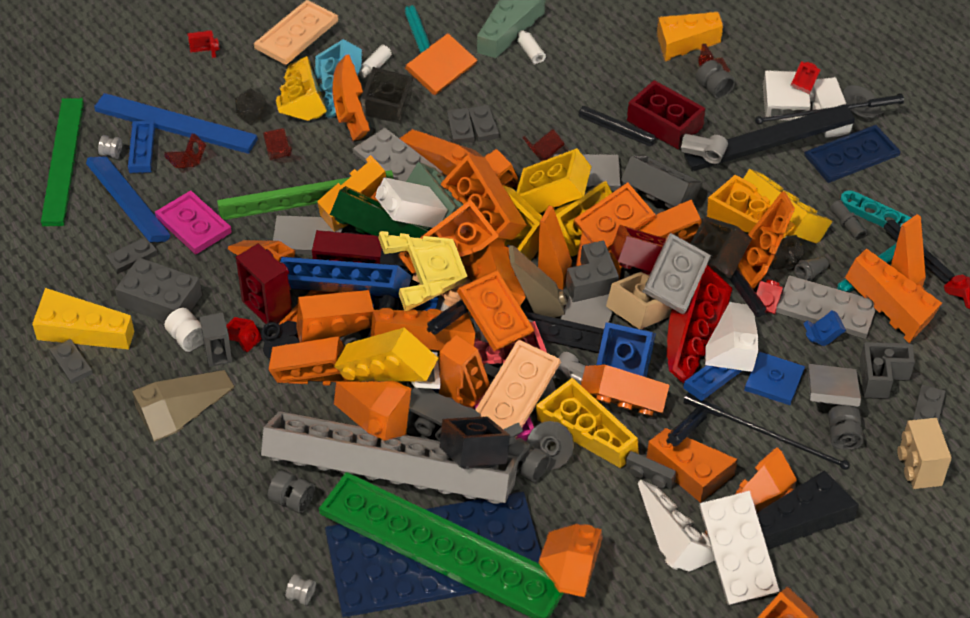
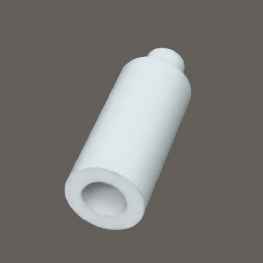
M520 31L518 33V42L534 64L544 61L546 55L533 36L525 31Z
M381 45L361 65L359 75L362 78H365L367 75L372 76L392 56L391 50L387 46Z

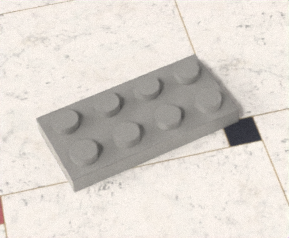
M383 128L353 148V153L365 163H367L365 159L371 155L385 171L392 170L393 179L406 182L418 162L436 168L443 175L440 169L386 128Z
M789 275L776 312L800 320H808L815 324L833 310L838 313L846 329L844 333L866 339L876 309L874 308L873 301L869 298Z

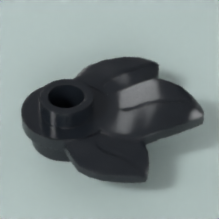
M286 321L280 325L270 322L262 328L263 352L269 360L272 347L300 343L296 337L298 334L296 322Z

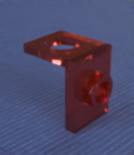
M702 44L701 54L698 57L699 66L701 67L705 62L714 60L720 63L725 71L730 72L724 59H713L707 44Z
M284 128L263 133L269 160L291 156L292 148L288 146Z
M554 129L534 145L525 135L522 137L541 161L548 159L565 145Z
M192 133L185 151L165 152L164 157L175 168L196 167L201 161L206 144L195 133ZM195 142L199 146L197 154L193 151V144Z

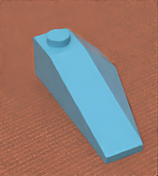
M344 39L316 56L315 75L317 79L321 78L323 83L319 85L320 91H325L326 94L323 99L327 109V118L337 116L333 101V76L336 65L345 55H350L357 76L361 68L362 49Z

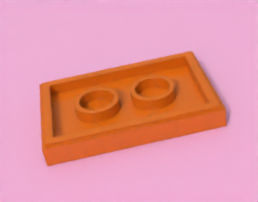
M447 33L409 62L405 69L427 90L436 95L475 65L477 59Z
M627 182L576 217L574 223L591 243L604 240L609 250L612 248L619 225L638 230L653 220L655 213Z
M498 270L461 286L457 290L494 352L534 332V328Z

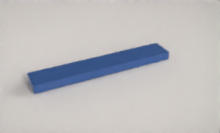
M88 157L86 161L87 166L149 242L169 240L170 233L107 157Z

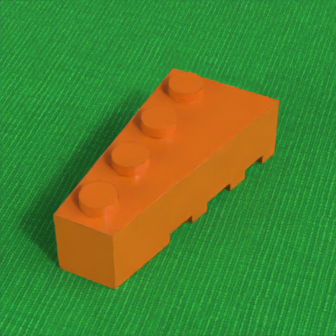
M467 154L440 184L445 189H448L456 200L461 201L463 204L471 199L499 235L498 238L513 240L527 226L485 157Z
M496 238L481 251L462 257L464 269L472 281L498 270L519 306H521L526 296L510 264L509 247H506L504 244L506 239Z
M865 249L854 260L845 276L864 298H870L873 301L874 308L879 313L884 312L891 320L889 323L895 330L899 328L905 334L904 339L908 343L928 325L942 304L933 295L926 292L868 249Z
M382 308L380 310H373L371 337L406 328L429 350L441 351L443 346L456 335L474 346L475 331L468 312L436 335L427 331V323L443 312L438 309H429L428 311L411 309L405 311Z

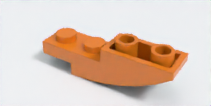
M345 55L336 65L334 71L333 101L339 123L346 122L353 141L362 139L370 129L363 113L361 102L358 99L363 93L362 85L359 82L350 55Z

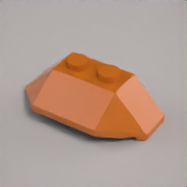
M574 524L548 533L539 564L547 576L555 583V587L559 592L585 597L601 546L602 529L594 528L591 525Z

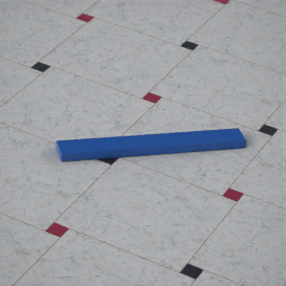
M106 93L102 95L94 106L95 112L132 122L154 121L155 128L247 154H249L258 140L256 134Z

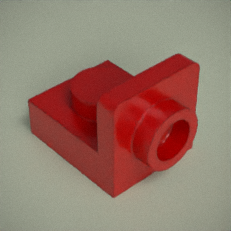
M801 61L790 86L810 94L821 69L811 62Z
M234 317L226 325L229 340L239 342L245 352H249L262 339L253 320Z

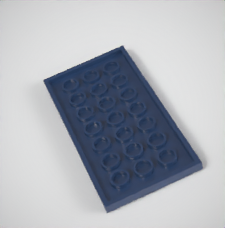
M524 492L509 494L505 503H491L487 499H479L425 509L539 564L541 551ZM341 524L325 527L342 618L479 593Z

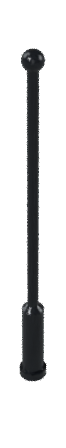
M901 93L895 96L869 99L868 102L850 104L848 107L849 109L865 106L872 108L903 104L904 97ZM830 108L764 118L757 116L755 123L760 125L766 121L806 116Z
M687 393L684 398L683 404H689L696 408L698 406H702L703 409L707 408L710 414L717 417L724 416L840 465V468L843 470H847L850 467V463L847 460H838L724 412L723 408L704 400L701 401L692 396L691 393Z

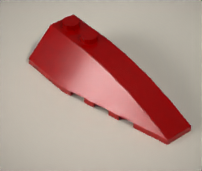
M708 265L705 267L686 312L681 314L671 309L667 335L668 368L683 384L694 374L699 365L698 360L700 357L705 355L706 345L728 306L732 287Z

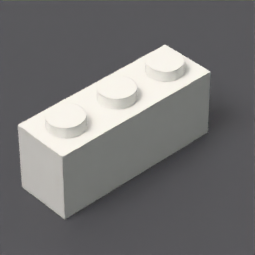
M836 77L816 79L809 94L810 101L813 104L812 110L846 104ZM852 124L823 132L824 136L850 135Z

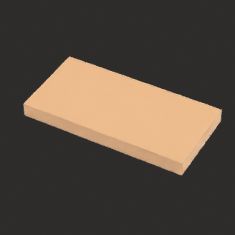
M306 0L254 43V48L287 65L337 23L338 15Z
M518 339L477 406L476 411L481 413V417L488 416L502 429L518 422L522 428L559 367L560 359Z

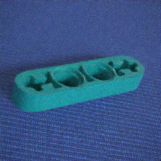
M845 191L841 195L840 200H842L851 213L853 212L855 215L883 228L887 222L884 219L886 217L893 218L898 224L902 222L901 225L911 219V217L855 191ZM871 208L875 210V212L868 213L864 209Z

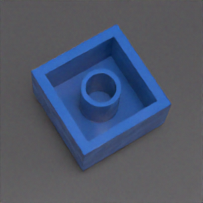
M606 322L596 365H608L647 377L656 333Z

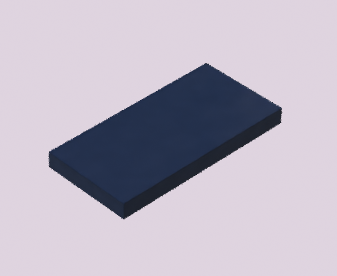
M877 125L805 151L804 156L821 176L830 183L900 156L901 151Z

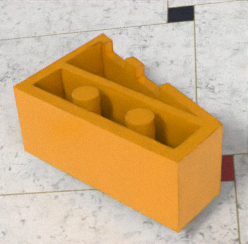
M719 12L659 17L657 37L664 60L668 61L672 57L686 55L687 52L695 49L700 50L721 43L723 24Z
M371 155L365 159L367 163L358 171L354 169L349 173L351 177L342 185L338 183L317 201L320 216L334 232L348 225L337 222L335 217L330 215L339 190L347 186L371 198L381 185L383 178H387L386 171Z

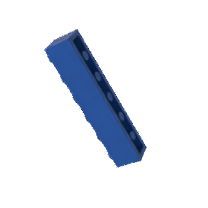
M282 257L280 263L282 262L286 265L289 271L288 282L291 289L338 293L369 290L370 295H390L400 298V288L409 287L412 278L409 273L398 265Z

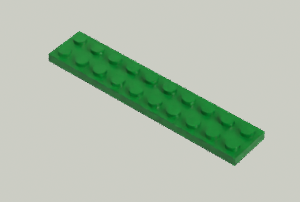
M348 472L343 475L319 508L320 515L531 618H549L564 594L557 590L555 583L547 576L540 564Z

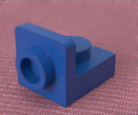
M833 310L815 324L808 320L803 323L807 330V338L812 343L816 342L822 346L828 345L846 331L838 313Z

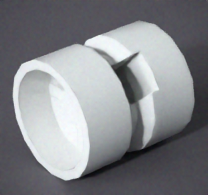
M179 308L167 317L164 324L165 329L174 339H177V343L185 351L190 352L204 344L201 324L187 308Z

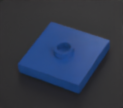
M759 352L753 372L750 373L744 391L791 405L805 366Z

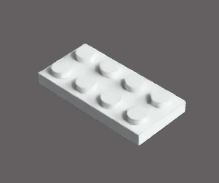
M750 491L700 503V511L727 604L732 605L778 593L779 588Z

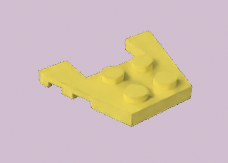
M379 232L378 238L384 254L402 251L409 252L420 285L400 288L399 297L405 311H409L466 282L467 274L453 239L423 236V239L412 238L409 234L400 233V236L388 235V232Z

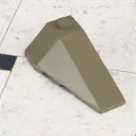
M513 245L508 246L510 264L533 312L550 317L565 315L564 305L567 304L564 291L560 292L557 284Z
M225 370L154 382L136 389L132 393L136 409L155 442L180 431L186 423L193 418H197L208 406L215 404L233 390L234 385Z

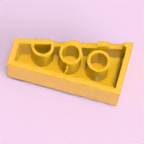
M749 169L743 179L755 185L757 192L762 197L766 196L770 200V205H772L782 191L786 192L795 207L790 220L795 224V228L787 236L792 239L799 237L814 243L821 241L833 221L827 217L817 215V210L800 202L798 197L783 190L782 186L764 174Z
M47 288L44 290L32 323L37 340L63 343L71 339L74 344L129 350L134 335L131 315Z
M401 328L346 344L334 367L341 372L345 379L350 381H427L438 357L406 328Z
M573 378L535 406L538 421L541 423L547 421L559 422L568 428L575 443L619 468L626 464V458L630 451L639 454L638 438Z

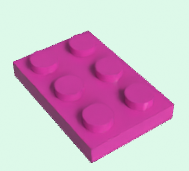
M191 190L155 211L157 219L195 255L232 233L231 226Z

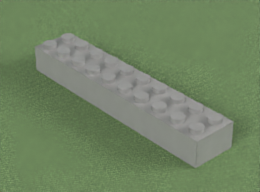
M281 411L263 428L261 455L267 456L274 461L288 460L301 466L307 464L314 465L321 470L334 469L341 471L343 474L348 472L352 475H365L366 478L372 480L381 478L389 480L393 484H412L418 489L432 488L444 494L453 492L462 494L470 499L479 497L487 499L491 503L506 502L515 485L518 456L508 455L507 464H497L495 467L481 465L474 466L472 469H464L459 467L456 462L439 448V441L407 435L385 441L367 433L360 426Z

